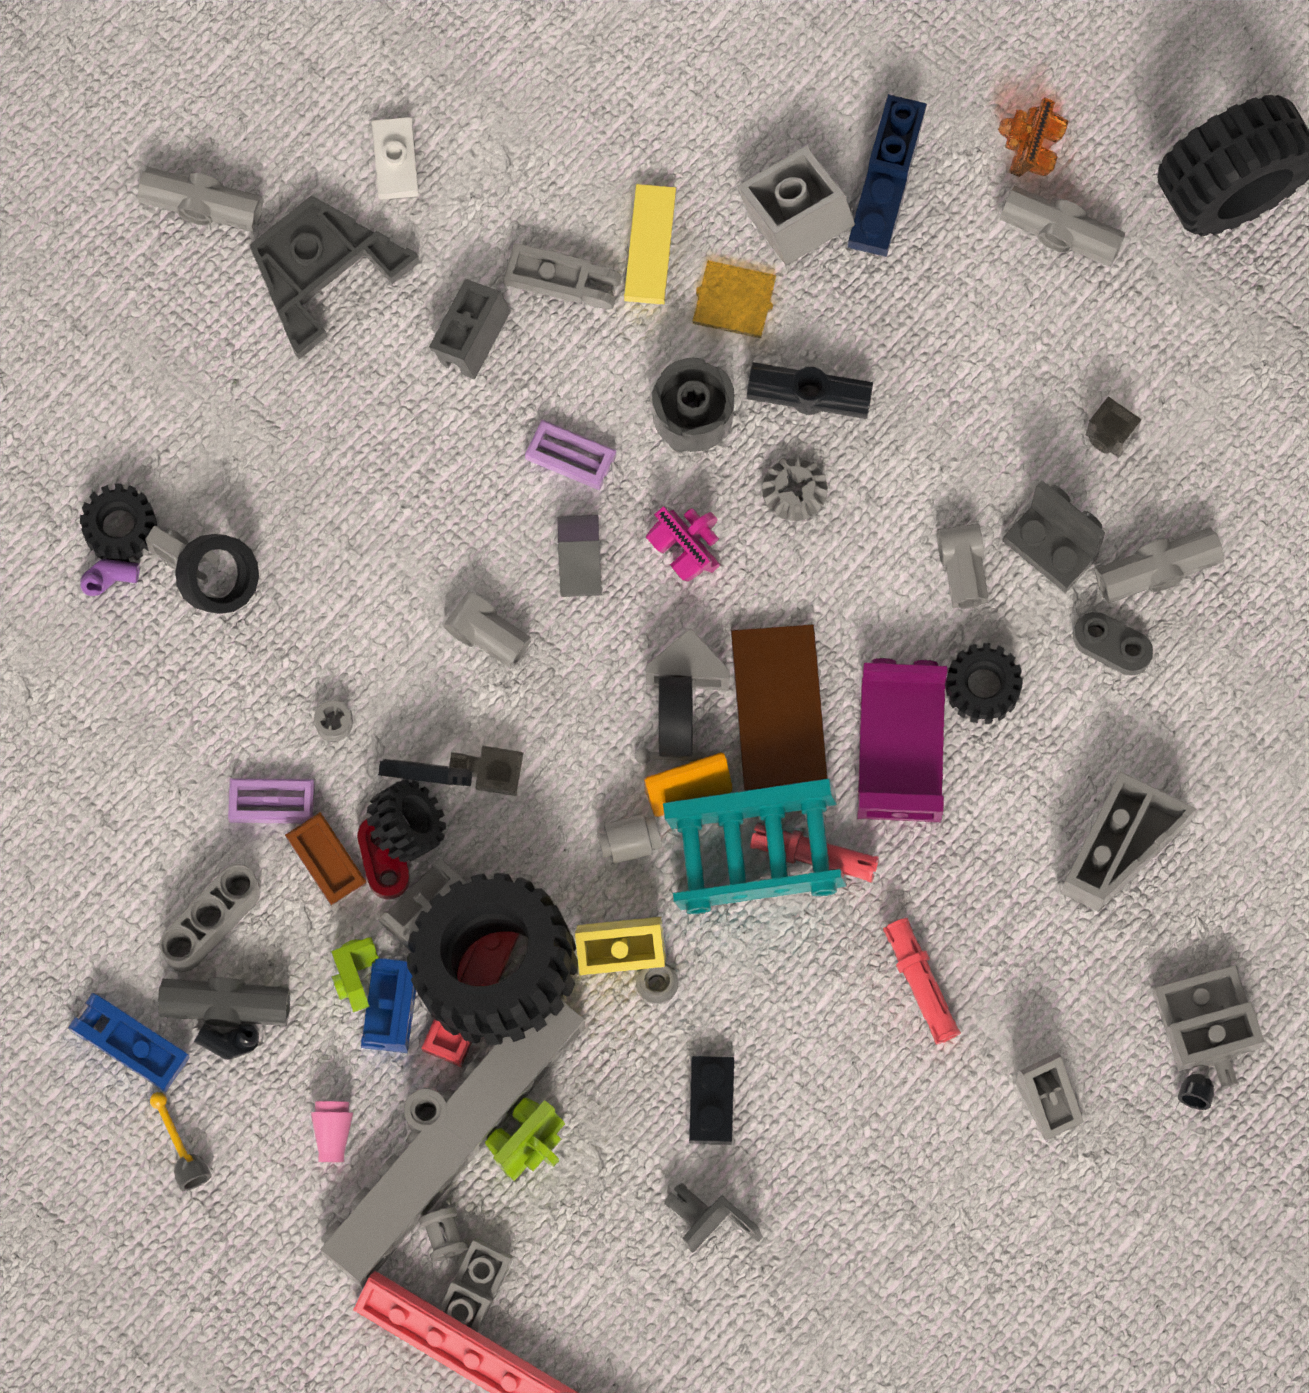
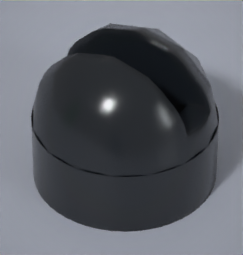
M1191 1074L1181 1084L1177 1096L1178 1100L1188 1107L1207 1110L1211 1107L1214 1098V1085L1203 1074Z

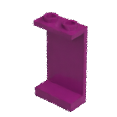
M876 658L871 663L863 664L857 819L941 823L944 812L942 784L947 666H938V663L933 660H917L913 662V665L896 664V661L890 658Z

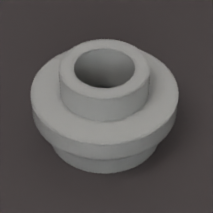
M666 963L665 967L640 969L636 977V988L641 998L651 1004H663L671 1000L676 994L678 976L675 970ZM660 977L665 981V986L661 990H653L649 986L650 980Z

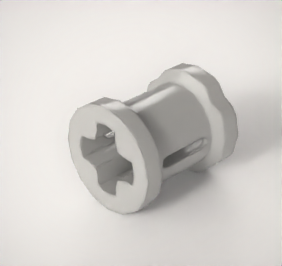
M455 1207L437 1210L419 1219L420 1226L426 1227L433 1249V1252L430 1254L431 1261L433 1262L453 1258L469 1249L467 1243L461 1240L454 1219L458 1215ZM440 1227L444 1230L447 1242L444 1241Z

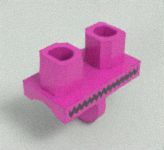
M664 506L654 514L659 521L654 524L645 537L655 549L663 554L676 542L683 547L685 551L670 564L682 580L689 582L704 570L713 573L721 565L699 540L703 538L709 546L714 545L719 540L717 535L711 530L718 521L712 512H708L700 517L693 508L689 509L684 514V517L691 524L690 527L686 525L674 510L668 511Z

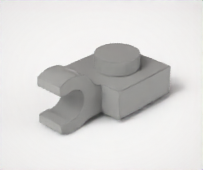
M156 526L152 528L145 539L148 551L175 568L180 553L188 544L187 539L175 530L168 528L164 532ZM213 551L207 552L199 562L200 565V563L207 561L217 567L220 564L219 557ZM197 569V582L206 584L208 581L207 575Z

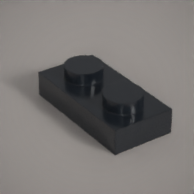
M692 1056L689 1144L732 1145L734 1057Z

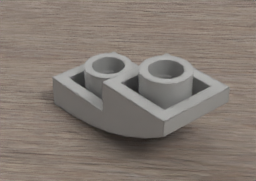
M478 1238L473 1239L457 1276L451 1282L439 1309L478 1332L515 1256Z

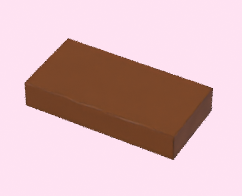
M321 812L285 834L286 839L331 906L367 883Z

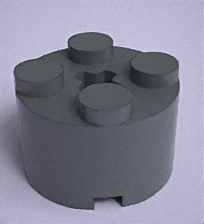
M685 358L675 361L661 373L652 392L653 422L658 434L673 450L679 452L704 451L716 446L730 434L734 419L735 394L733 384L727 373L720 367H715L699 358ZM690 402H694L696 408H692L690 405L687 404Z

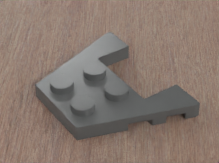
M312 195L250 244L252 255L295 356L298 359H301L327 338L324 328L302 305L360 258L366 256L391 284L395 283L420 262L419 256L413 250L407 247L404 249L390 241L389 237L378 231L372 232L356 223L354 218Z

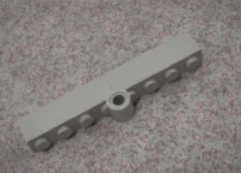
M563 1002L564 1007L557 1016L550 1013L544 1019L547 1025L538 1032L533 1027L524 1032L526 1038L515 1042L512 1041L510 1036L504 1037L501 1045H492L493 1048L483 1060L479 1056L476 1057L463 1072L462 1077L466 1080L455 1092L449 1089L442 1096L432 1089H420L408 1097L404 1106V1115L408 1127L412 1131L406 1139V1142L410 1145L400 1157L393 1154L383 1164L378 1172V1175L382 1178L371 1190L367 1187L363 1188L349 1206L353 1210L343 1223L336 1220L321 1238L325 1243L320 1249L323 1255L361 1288H364L369 1276L381 1268L416 1227L419 1219L428 1213L486 1145L485 1141L504 1124L514 1112V1108L523 1098L528 1096L585 1029V1019L565 1002ZM424 1107H432L436 1110V1115L431 1120L423 1121L417 1117L418 1112Z

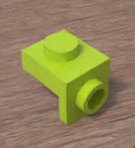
M371 937L362 940H350L340 948L331 951L339 973L331 976L339 999L348 998L353 1013L369 1007L357 971L372 966V963H375V959H379Z

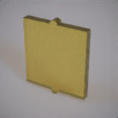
M708 260L702 285L696 289L698 301L692 324L761 339L767 314L773 310L771 298L776 275Z

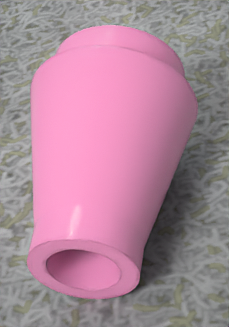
M316 1101L315 1112L310 1113L319 1153L318 1162H344V1153L353 1117V1112H349V1102Z

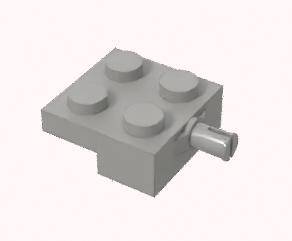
M1236 965L1154 988V998L1178 1071L1181 1072L1198 1066H1215L1222 1090L1228 1089L1229 1086L1232 1088L1239 1085L1231 1061L1240 1054L1260 1049L1265 1041L1252 1002L1247 1000Z

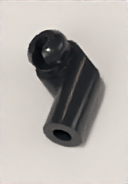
M204 1023L194 1042L225 1060H231L251 1053L258 1046L259 1032L252 1025H242L237 1029L222 1034Z

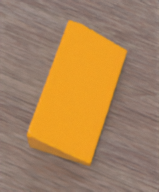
M721 752L648 776L644 779L645 793L655 817L664 815L663 803L729 794L732 792V782L725 754Z

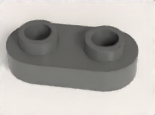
M1100 612L1087 613L1076 623L1073 640L1078 650L1083 654L1122 674L1131 676L1144 672L1150 665L1153 657V646L1144 634ZM1093 626L1099 627L1103 635L1093 637L1089 634L1088 629ZM1130 645L1136 646L1140 654L1130 656L1126 653L1125 648Z

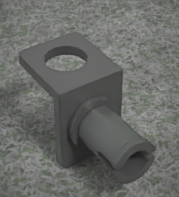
M681 1183L674 1190L682 1201L672 1192H670L665 1200L667 1207L671 1208L692 1226L683 1237L687 1249L692 1253L697 1250L727 1216L757 1242L763 1238L759 1227L723 1195L713 1205L708 1207L688 1190L687 1186Z

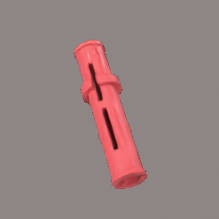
M757 822L754 828L756 834H752L750 848L768 852L765 825ZM794 830L793 833L783 831L786 862L794 864L796 861L812 865L809 838L804 837L803 832L799 830ZM827 843L830 870L841 869L843 874L872 883L875 876L873 872L877 870L879 856H871Z
M908 918L897 920L884 927L883 931L898 960L896 967L899 973H904L923 1017L931 1030L930 1032L935 1044L944 1043L960 1035L961 1032L948 1009L949 1007L927 962L930 960L927 951H922Z

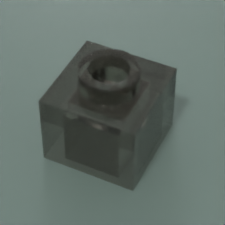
M1108 396L1089 420L1085 435L1089 437L1090 443L1097 450L1105 454L1111 452L1119 458L1138 434L1142 419Z

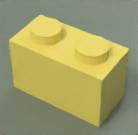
M662 917L577 925L575 939L579 975L665 967L666 953Z

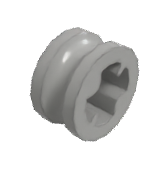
M339 701L324 702L317 708L314 714L317 732L327 741L338 742L343 740L352 730L353 720L348 707L344 703ZM334 712L335 717L338 716V713L343 715L340 719L341 727L339 729L333 730L331 725L328 729L323 727L327 723L325 717L327 714Z

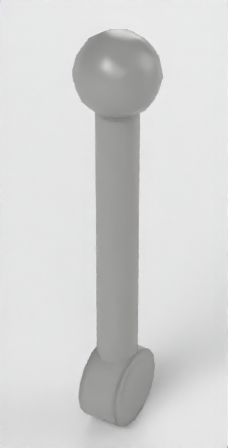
M643 747L635 752V759L641 764H645L650 760L696 761L720 752L693 753L691 757H661L659 752H650L647 748Z

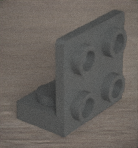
M1041 480L1035 488L1031 507L1005 534L1003 542L1066 593L1098 558L1105 532L1102 530L1101 522L1088 511L1081 512L1070 503L1071 500L1064 490L1056 485L1049 486Z

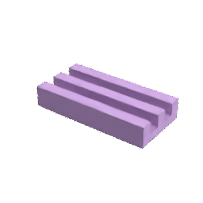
M541 420L525 453L526 460L599 491L605 476H607L610 470L611 463L616 458V450L545 420ZM547 434L602 457L603 460L601 463L568 448L547 441L543 437ZM540 448L542 450L557 455L561 458H564L568 461L576 463L597 473L596 475H594L578 467H575L559 459H556L540 451H537V449Z
M230 778L228 820L230 823L302 824L314 816V779ZM238 791H305L304 797L238 796ZM238 807H304V811L238 810Z

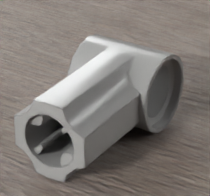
M979 523L937 529L938 551L942 566H946L952 607L969 609L987 603L988 592L982 565L984 547Z
M469 591L443 624L447 632L458 641L470 647L476 645L510 669L515 664H518L531 643L529 635L497 615L495 608L482 597Z

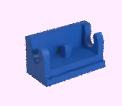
M375 959L371 969L368 994L369 1007L366 1008L361 1048L408 1054L416 990L411 981L413 976L408 970L407 961Z

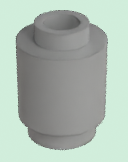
M643 814L604 823L605 832L597 834L603 858L611 857L613 864L653 855L652 850L662 848L654 815L644 818Z

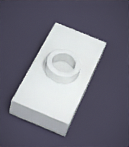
M412 117L373 120L372 130L379 200L419 196Z

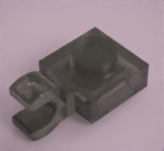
M482 745L480 757L451 752L449 766L470 769L473 772L472 777L477 778L475 790L517 796L524 752Z

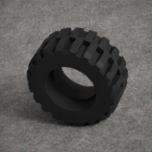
M1264 95L1260 99L1255 97L1246 100L1241 105L1236 104L1227 108V111L1207 119L1206 123L1191 130L1183 140H1179L1173 146V150L1166 153L1162 163L1159 164L1158 184L1185 230L1200 236H1207L1210 233L1213 235L1219 234L1226 229L1232 230L1239 227L1242 223L1252 221L1260 217V214L1278 206L1279 202L1289 198L1296 192L1299 186L1304 185L1309 180V129L1293 102L1279 95Z
M484 873L471 876L472 882L463 885L459 880L449 885L450 892L443 897L438 893L429 901L432 908L428 913L425 911L420 912L415 921L419 931L410 933L407 944L412 952L407 956V967L413 976L411 981L416 992L433 1018L439 1021L446 1031L452 1035L460 1033L465 1041L475 1044L480 1042L481 1037H484L488 1045H501L504 1037L510 1036L512 1041L515 1042L526 1038L524 1032L533 1027L538 1032L547 1025L544 1019L550 1013L557 1016L563 1009L564 1004L561 998L563 995L567 997L571 995L575 985L571 975H575L578 972V959L574 953L577 948L557 905H554L550 896L542 888L535 889L531 881L522 877L516 878L515 882H513L510 875L505 873H495L494 879H487ZM496 932H514L528 938V950L522 964L505 980L489 986H471L458 981V967L463 955L480 938Z

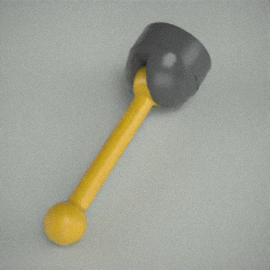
M155 1092L150 1097V1104L153 1108L158 1109L180 1157L174 1167L176 1182L181 1191L197 1188L206 1183L212 1177V1174L202 1157L187 1153L165 1106L167 1103L165 1094Z

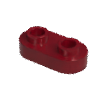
M365 819L358 829L357 839L369 887L376 896L382 899L398 898L406 892L410 884L407 861L400 862L399 856L392 859L388 856L389 848L382 851L379 846L374 845L371 832L375 830V827L368 826L367 819ZM387 873H393L397 876V880L392 885H385L381 882L382 877Z

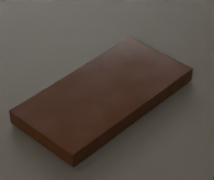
M814 624L731 630L744 791L828 779Z

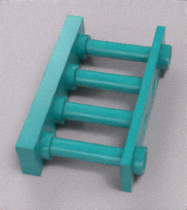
M830 779L663 803L665 821L671 829H677L678 832L682 833L688 891L673 893V899L678 908L686 910L687 914H703L712 910L711 906L805 892H811L812 896H828L835 894L837 888L847 887L846 878L841 869L830 870L823 812L827 811V806L837 805L835 788ZM801 810L802 814H806L813 873L788 876L781 819L785 817L786 812ZM760 816V819L765 821L771 879L746 882L740 825L744 823L745 818ZM718 823L724 830L730 885L705 888L699 830L702 829L704 824Z

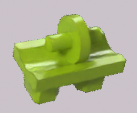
M525 1097L514 1108L512 1114L515 1120L521 1124V1127L513 1136L499 1128L485 1141L486 1146L494 1155L493 1159L513 1181L527 1167L534 1172L543 1160L552 1167L560 1161L552 1150L562 1140L557 1133L565 1125V1122L556 1114L555 1108L544 1100L539 1104Z

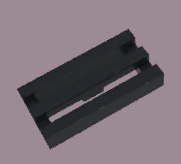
M383 759L379 764L378 775L446 785L471 786L473 772L465 768Z

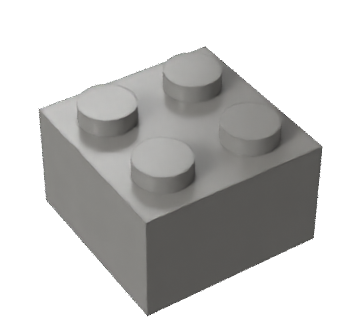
M807 146L737 186L749 218L785 265L855 225L845 194Z

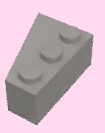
M1120 771L1064 882L1061 894L1099 912L1192 821L1197 809Z

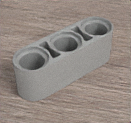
M234 864L224 869L163 933L159 946L170 968L179 972H187L197 967L256 905L261 891L256 876L249 867ZM243 879L250 882V888L243 895L236 896L229 893V887L236 880ZM217 910L221 913L220 920L215 925L208 927L200 924V918L206 911ZM184 940L192 943L191 950L184 957H174L170 954L172 946L178 941Z

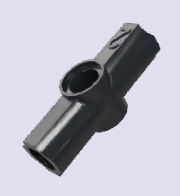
M753 362L746 399L794 407L798 412L805 415L826 412L867 419L873 382L827 375L816 367H804L796 370ZM806 385H812L817 387L820 392L815 396H806L800 392V389Z

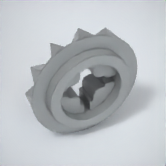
M800 456L787 460L782 458L779 463L769 467L762 483L763 499L767 507L778 517L790 521L805 520L815 515L823 507L828 493L826 475L821 472L815 462H808ZM789 475L797 483H807V485L802 487V502H800L798 496H795L793 491L783 492V490L788 488Z

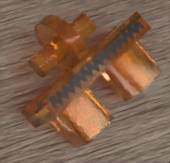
M1044 97L1041 100L1040 106L1029 108L1027 113L1023 110H1016L1014 118L1001 120L998 130L1002 136L1007 138L1005 148L1015 151L1009 173L1020 177L1029 171L1046 176L1054 170L1058 158L1057 153L1042 147L1044 138L1054 143L1059 142L1063 138L1069 122L1061 115L1053 112L1054 101Z

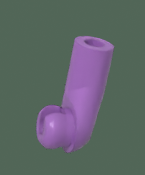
M101 559L82 575L80 580L81 590L88 596H98L116 581L137 583L140 574V564Z

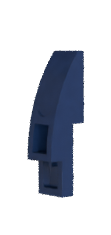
M888 94L854 218L855 225L852 227L849 236L848 248L887 257L905 196L927 103Z

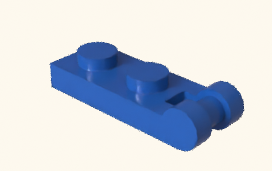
M91 993L85 1002L87 1008L79 1019L76 1017L73 1019L68 1029L166 1093L190 1056L95 993ZM103 1016L110 1021L100 1033L93 1027L100 1017Z

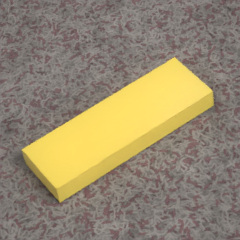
M636 184L624 301L665 305L676 187Z

